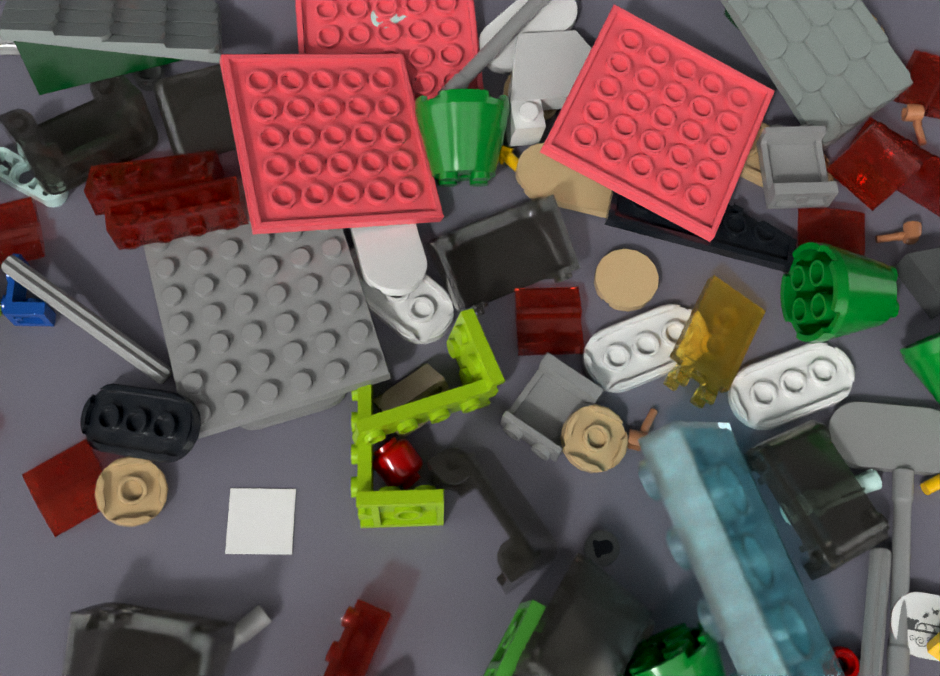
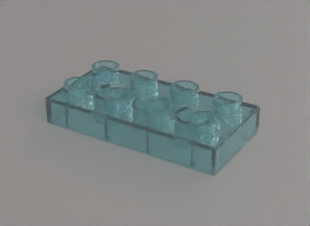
M673 421L637 439L645 457L638 464V474L641 483L654 500H663L674 524V527L670 528L667 532L670 551L676 562L684 570L693 569L705 596L697 604L701 624L704 630L717 643L724 641L736 671L731 672L730 676H845L730 424Z

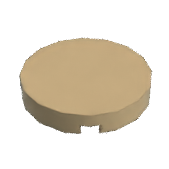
M619 249L612 251L601 259L595 271L594 286L597 295L615 310L629 312L641 309L651 301L658 289L659 276L656 266L648 256L637 250Z
M600 405L581 407L570 414L563 424L560 437L562 449L568 461L579 470L589 473L608 471L618 465L626 454L628 435L624 430L623 421L620 416L610 408Z
M128 456L116 459L103 470L97 479L94 496L99 511L107 520L118 526L136 527L148 523L159 514L167 500L168 485L164 473L151 461Z

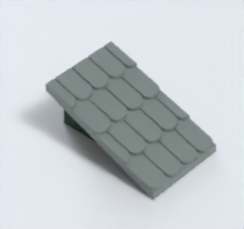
M6 0L0 18L1 39L14 41L39 95L181 60L220 64V56L223 54L221 11L218 3L213 0Z
M720 0L726 8L724 15L742 33L801 125L826 126L827 132L822 139L823 151L908 90L913 84L909 71L888 43L889 38L862 0Z

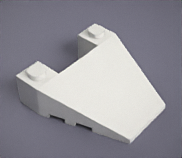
M576 30L518 34L508 89L510 114L506 127V136L509 147L539 144L546 128L543 110L562 108L591 50V47Z

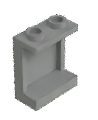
M803 124L790 127L772 125L764 128L756 145L767 209L829 207L839 193L837 181L828 180L822 147V139L827 132L826 126Z
M547 352L534 376L510 409L502 415L500 425L504 427L503 431L516 441L522 439L531 445L532 452L544 460L550 458L556 462L563 452L560 439L563 424L569 415L579 408L596 405L604 389Z

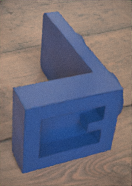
M12 254L30 266L21 254ZM6 274L8 282L6 295H3L1 299L3 315L14 326H55L56 313L49 305L41 299H26L27 288Z

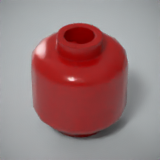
M393 437L373 452L376 458L372 462V467L386 486L398 487L401 485L405 490L421 478L418 471L423 466V460L407 439L397 441Z

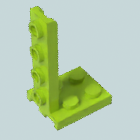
M473 308L460 312L447 339L449 355L452 359H456L460 368L459 376L463 386L359 419L352 434L355 445L363 442L366 445H373L384 440L387 434L396 431L399 434H406L418 428V424L430 421L432 424L439 423L449 418L451 413L460 410L463 413H469L491 404L489 398L496 396L498 393L497 385L503 384L505 379Z
M372 384L351 391L352 401H358V412H351L352 432L355 430L359 419L373 415ZM365 442L357 445L351 444L352 465L357 464V476H351V497L356 498V508H358L361 528L444 525V489H436V487L431 485L417 486L415 490H400L398 487L386 486L380 488L379 491H374L373 445H366Z

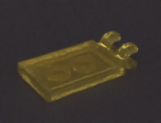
M715 275L709 278L669 356L677 364L668 373L663 384L672 391H675L679 385L682 387L687 386L690 378H692L701 385L696 389L689 402L699 409L703 408L705 403L713 405L718 391L720 393L729 391L766 311Z

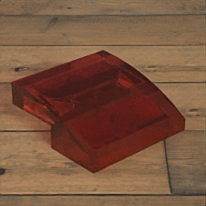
M914 50L906 66L913 84L893 101L903 104H920L925 109L924 116L940 119V56Z
M875 121L828 166L827 171L873 211L914 175L924 163Z
M32 197L0 204V269L3 261L13 253L21 254L27 262L46 257L35 199Z
M798 208L797 248L808 242L827 243L865 256V213L832 208Z
M579 287L514 289L518 356L546 355L547 352L551 355L583 354L584 339L581 325L582 307Z
M87 438L22 474L36 505L55 537L100 512L94 495L97 479L103 472L104 466L93 448H91Z

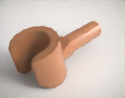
M907 104V108H903L901 111L902 121L913 122L918 144L923 146L927 144L922 128L925 109L920 104Z
M918 221L906 222L903 224V232L877 235L875 237L876 243L903 240V243L913 245L922 235V224Z
M650 409L640 431L630 428L627 448L636 451L643 450L648 440L650 427L658 414L657 410Z

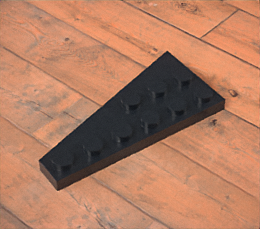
M611 191L605 225L786 273L790 271L794 261L792 253L795 251L797 241L766 221L759 222L743 213L745 209L735 203L733 206L728 204L717 233L710 242L614 191Z

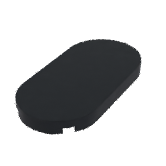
M107 384L100 388L101 391L97 395L92 394L84 405L80 421L82 434L86 435L88 440L86 442L91 448L106 453L172 463L182 459L192 450L200 433L201 419L197 406L190 398L175 392L122 384Z

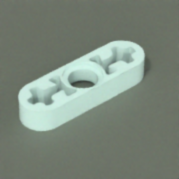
M0 147V161L4 162L6 160L9 166L12 167L9 171L7 167L0 164V180L48 207H58L66 202L69 190L60 177L11 150ZM27 171L35 173L32 181L28 183L19 182V177L22 173ZM44 183L46 187L52 190L57 188L58 192L56 194H47L41 185Z

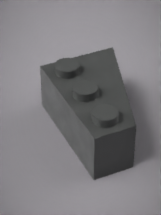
M940 247L907 253L894 267L897 270L899 279L932 320L940 315Z

